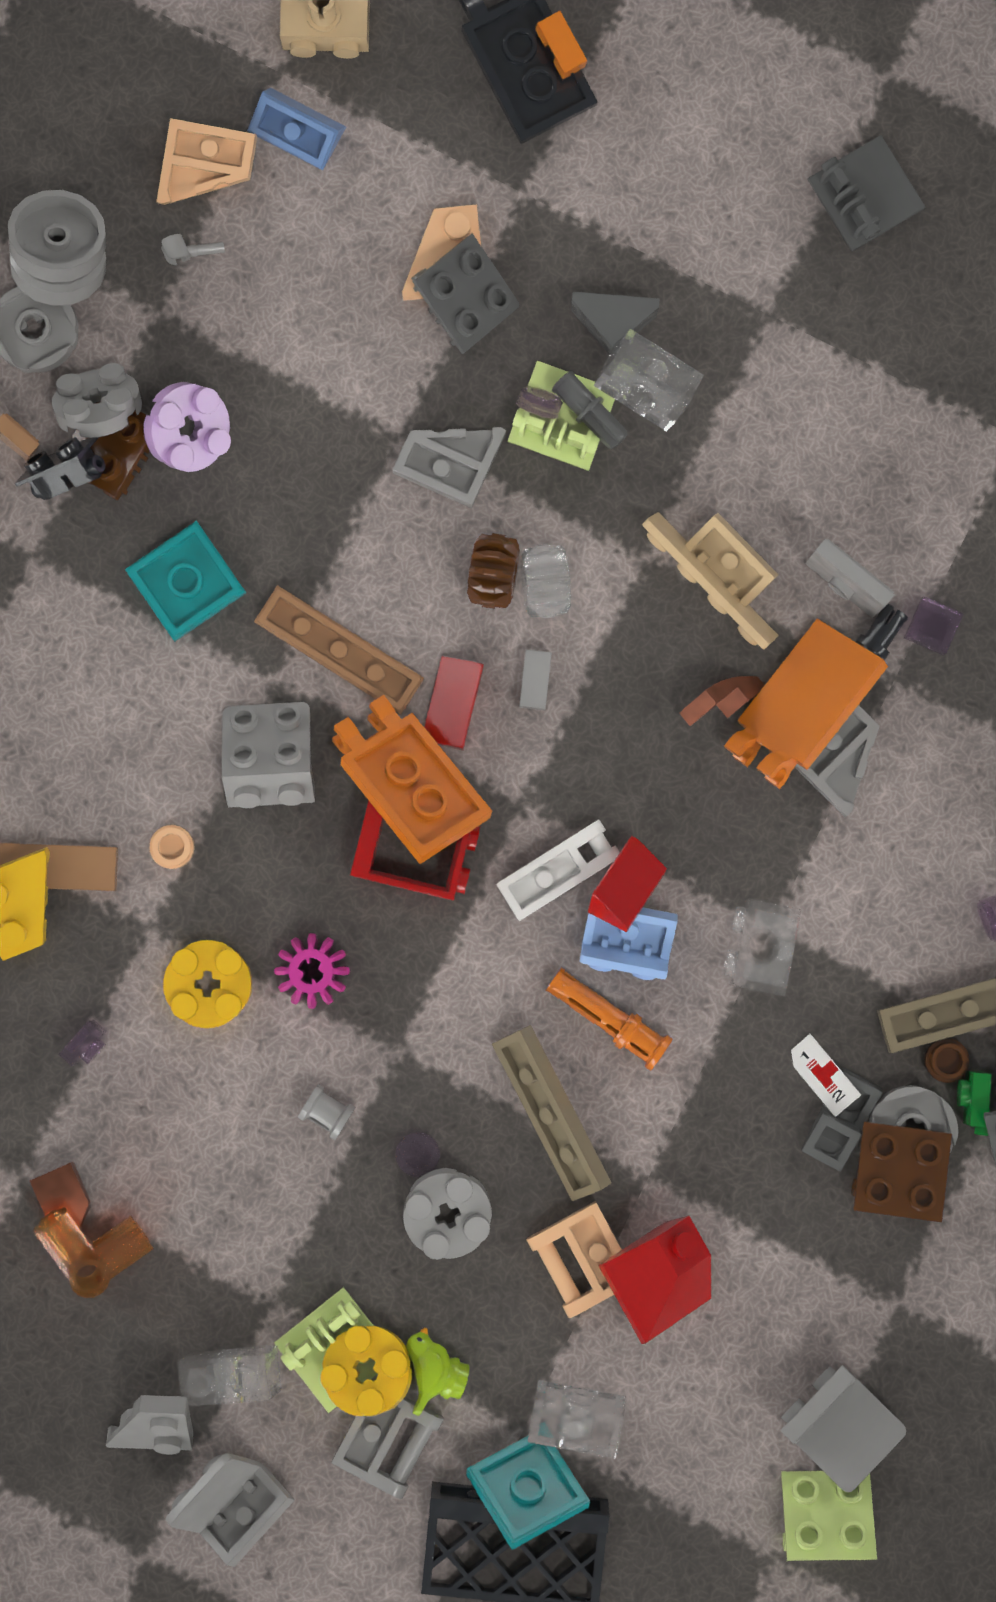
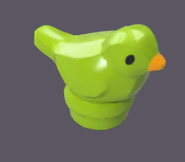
M423 1328L420 1332L410 1336L407 1340L406 1348L409 1353L408 1356L413 1362L418 1387V1399L412 1413L420 1416L427 1403L439 1394L444 1399L452 1397L459 1400L464 1393L468 1381L470 1366L460 1362L459 1358H450L447 1350L441 1344L431 1340L427 1328Z

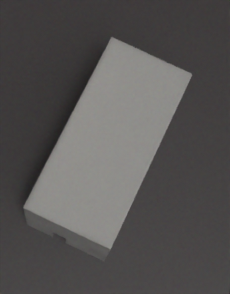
M525 651L519 708L545 711L552 652Z

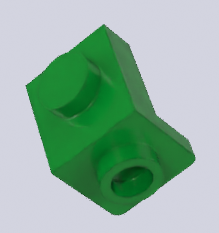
M967 1071L965 1080H959L957 1085V1105L964 1107L963 1124L975 1126L974 1134L988 1136L984 1113L989 1112L991 1074Z

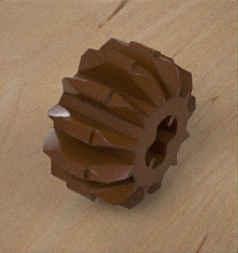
M492 533V535L481 534L476 539L473 554L471 555L467 590L471 603L495 609V607L507 608L516 587L520 560V548L516 539Z

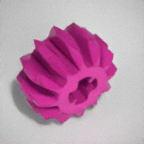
M315 933L308 935V949L306 950L299 938H293L291 944L297 954L294 956L286 950H281L278 954L279 957L290 962L289 967L281 966L274 969L276 975L289 974L290 980L278 986L280 992L288 991L295 986L297 990L291 997V1003L295 1005L301 1001L304 993H308L307 1005L309 1009H314L317 1006V992L320 993L327 1005L333 1003V996L327 987L331 986L336 991L344 992L346 986L342 982L335 980L334 977L335 974H350L349 967L335 968L334 962L346 956L345 951L339 950L329 956L327 953L334 943V940L330 937L324 940L320 950L317 949L318 939ZM312 958L321 962L318 969L324 974L319 982L317 978L312 979L311 984L304 980L306 972L301 969V966L305 960L308 964L312 963Z

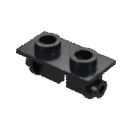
M74 437L60 445L53 454L48 455L46 451H42L34 455L24 464L26 471L14 484L18 487L29 482L31 492L36 498L49 500L69 491L73 485L78 487L100 478L105 470V462L102 457L95 455L90 448L97 441L98 437L87 438L80 442L77 437Z

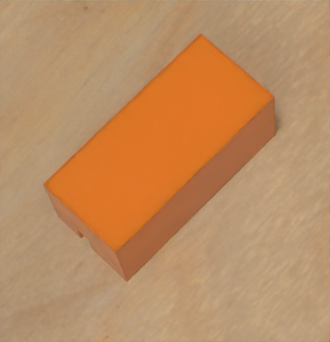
M561 11L537 23L536 32L544 47L549 45L555 56L553 63L562 79L569 77L571 73H576L585 68L587 59Z

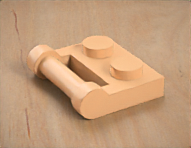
M596 1201L526 1239L531 1250L538 1251L565 1301L562 1307L568 1318H572L614 1295L598 1265L622 1249ZM562 1236L565 1237L592 1287L591 1290L580 1294L553 1244V1241Z

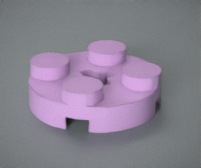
M179 382L165 387L153 399L152 402L156 403L151 410L150 416L146 415L144 437L151 454L160 462H164L167 466L174 469L194 472L208 467L216 461L219 455H223L230 448L231 437L229 435L230 421L228 411L215 390L188 382ZM186 416L194 421L195 424L193 433L190 436L180 434L179 428L185 425L184 418Z

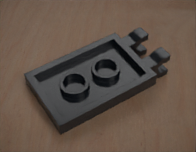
M459 0L470 22L462 25L461 31L521 144L597 106L598 101L582 70L571 73L569 77L562 79L553 63L555 58L549 45L544 47L536 32L537 23L552 15L546 0H503L488 9L483 0Z

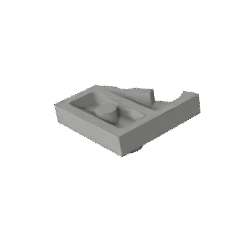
M493 427L492 430L466 431V429H448L445 432H434L432 430L410 431L393 467V474L472 508L506 435V430L501 427Z
M859 705L808 770L799 764L795 766L844 817H847L853 810V802L867 767V759L871 747L874 745L880 727Z
M141 1395L134 1402L133 1408L127 1409L121 1415L120 1426L111 1425L108 1428L106 1447L154 1449L156 1452L166 1455L177 1454L180 1450H192L193 1427L187 1397Z

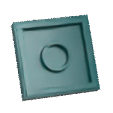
M197 521L125 569L174 642L246 594L244 588Z
M544 1428L468 1467L466 1471V1476L512 1550L589 1508V1498Z

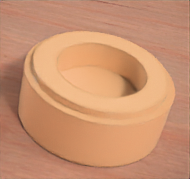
M167 825L161 827L153 834L149 848L153 860L158 865L168 869H177L183 867L191 860L195 846L192 836L186 829L176 825Z

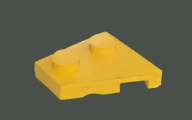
M47 847L0 865V957L2 961L42 946L46 941L47 920L45 919V907L48 904V887H46L47 863L50 859V852Z

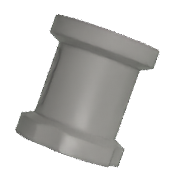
M318 1084L297 1118L302 1121L306 1119L311 1120L330 1132L329 1137L335 1141L356 1107L352 1104L345 1106L324 1093V1087Z

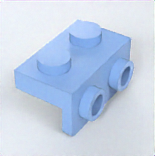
M643 907L629 930L625 932L588 913L581 945L580 963L587 964L597 971L607 972L613 969L628 972L643 980L666 979L678 914Z

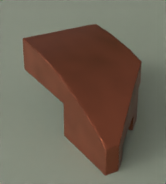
M739 676L722 680L706 689L679 714L691 726L717 705L728 719L758 694L764 687V683L757 676Z
M72 1161L30 1180L40 1206L65 1254L73 1251L91 1202L76 1166Z

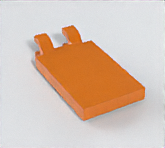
M817 618L737 720L745 729L733 734L724 747L733 753L734 759L747 768L756 757L761 746L771 751L772 753L768 754L756 768L765 775L764 778L769 783L781 789L797 764L806 770L809 769L888 668L886 662Z
M382 695L369 704L372 713L367 717V720L379 732L365 740L352 720L347 717L334 725V731L337 735L332 738V742L345 754L341 757L340 765L417 862L422 864L490 819L492 810L416 716L411 713L401 719L385 695Z

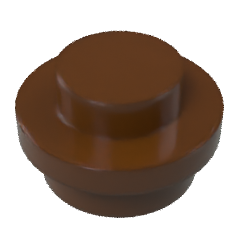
M949 1038L933 1042L925 1053V1067L934 1079L945 1083L955 1082L961 1079L967 1072L969 1054L966 1048L956 1040Z

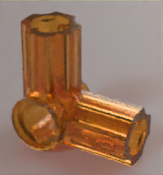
M65 1207L60 1210L51 1211L41 1218L39 1224L33 1229L35 1236L69 1280L72 1290L78 1296L84 1298H94L102 1294L107 1289L110 1279L154 1249L132 1216L123 1220L92 1243ZM86 1265L97 1266L95 1272L90 1276H76L78 1271Z

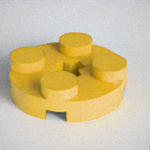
M202 940L193 942L174 954L164 974L163 990L166 1001L176 1017L195 1027L215 1028L230 1022L244 1009L252 992V976L249 966L239 952L223 942ZM205 971L212 972V978L220 980V988L213 989L211 997H205L203 989L196 988L195 985L196 980L203 979Z
M354 1326L335 1338L336 1341L329 1345L325 1353L323 1370L321 1372L322 1386L326 1389L332 1402L344 1412L354 1416H377L394 1409L406 1396L412 1381V1369H410V1360L407 1355L409 1353L403 1341L390 1330L379 1326ZM371 1358L376 1362L373 1370L378 1376L374 1381L366 1379L362 1383L358 1379L360 1372L356 1367L359 1362L366 1363Z

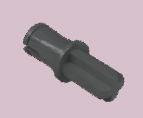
M572 370L567 372L553 386L551 391L554 394L556 393L578 416L576 422L578 424L583 422L600 438L601 442L608 449L617 447L628 435L627 430L602 405L604 399L602 397L596 398L575 376Z

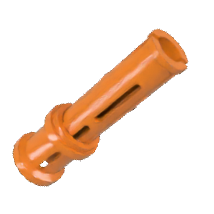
M562 967L546 989L547 992L565 1002L569 1007L614 1038L612 1040L615 1043L614 1046L619 1049L625 1047L645 1061V1067L650 1071L673 1040L668 1035L665 1037L660 1036L643 1024L642 1017L638 1014L634 1015L631 1013L629 1016L591 988L575 979Z

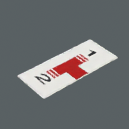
M811 1034L791 1050L794 1068L835 1117L861 1096L859 1091Z

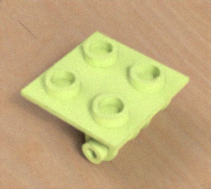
M537 361L521 406L515 414L512 423L513 427L507 442L589 471L600 438L583 422L578 424L576 422L578 416L556 393L554 394L551 391L553 386L567 371ZM575 374L596 398L602 397L604 399L602 405L611 412L618 390Z
M344 1287L274 1342L283 1354L280 1357L290 1371L294 1369L328 1413L337 1407L329 1398L326 1389L321 1383L323 1359L329 1345L333 1344L336 1341L335 1338L349 1330V1328L354 1326H374ZM371 1358L366 1363L359 1362L356 1367L360 1372L358 1379L362 1383L366 1379H372L377 1375L373 1370L376 1362Z
M781 1471L785 1533H783L782 1538L783 1550L786 1551L787 1561L877 1560L870 1474L852 1492H845L824 1471Z

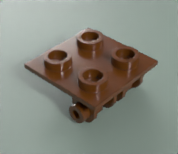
M136 410L127 417L129 425L113 434L98 437L97 441L90 447L95 455H99L104 460L105 470L100 478L88 483L103 490V493L116 501L120 499L122 494L127 496V489L135 477L131 473L135 471L140 474L142 469L137 466L139 460L147 462L148 458L143 453L148 454L150 452L144 437L146 414L139 412L137 415ZM76 429L72 438L77 437L79 442L88 438L81 437L78 429Z
M863 1122L857 1179H853L851 1195L855 1197L853 1210L942 1223L952 1134Z

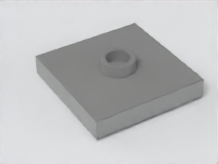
M824 539L805 562L809 568L828 582V586L837 595L853 602L871 618L879 613L895 595L893 594L894 591L829 539Z

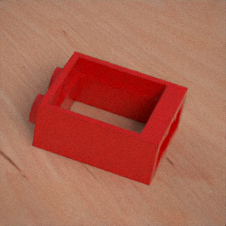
M368 800L350 876L454 901L456 892L465 894L471 869L462 866L466 850L475 852L481 826L476 827L457 840L446 887L372 870L384 819Z

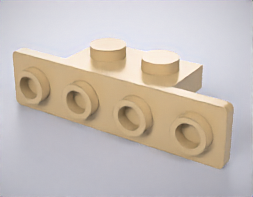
M659 512L650 516L642 524L648 531L647 537L658 550L662 552L667 551L678 562L677 568L687 580L692 583L698 582L709 594L707 596L709 602L717 611L722 614L728 613L739 624L738 631L747 642L754 646L758 644L762 649H765L778 637V634L749 604L779 574L719 513L715 514L688 542Z

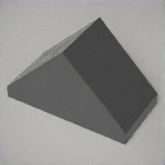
M573 292L571 311L611 356L657 317L660 299Z

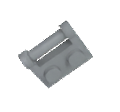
M406 1397L394 1409L377 1416H355L331 1463L378 1489L402 1499L409 1487L406 1481L433 1430H439L444 1417L427 1407L424 1408L420 1416L413 1414L412 1411L416 1402ZM407 1416L416 1421L417 1424L391 1473H385L379 1467Z

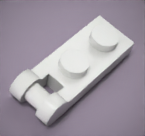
M600 820L590 824L496 884L518 921H521L614 862L620 851L616 845L611 847L603 834L606 829ZM587 842L597 856L588 863L585 862L577 849Z

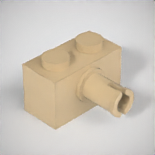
M281 0L280 39L283 50H290L291 55L302 58L313 57L316 55V51H333V54L339 58H355L359 56V52H369L370 0Z

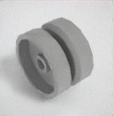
M46 190L26 197L13 209L8 221L11 275L19 289L33 300L52 306L72 305L89 298L101 286L106 273L105 224L96 206L79 194L65 190Z

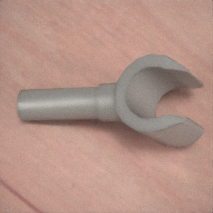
M181 234L170 235L161 242V249L166 261L172 265H177L175 259L181 258L182 262L190 260L191 257L225 253L223 242L186 246Z

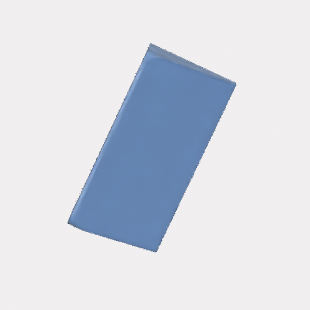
M269 88L262 92L247 131L324 170L346 126L273 88Z

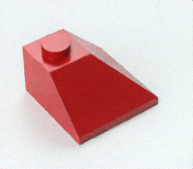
M690 1215L659 1225L598 1265L641 1344H646L711 1299V1254Z

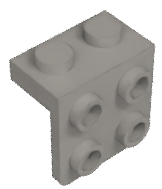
M307 703L229 706L223 710L222 781L228 808H254L256 806L279 804L295 806L301 803L315 802V787L311 766L310 707Z
M842 1365L837 1371L829 1366L812 1384L818 1392L806 1404L799 1398L784 1413L781 1418L787 1424L780 1431L793 1444H797L843 1491L852 1492L904 1438L906 1427L845 1366Z
M225 1453L214 1457L206 1464L202 1472L203 1476L191 1489L185 1490L174 1500L172 1510L165 1520L172 1528L200 1533L227 1566L235 1567L295 1499L261 1462Z

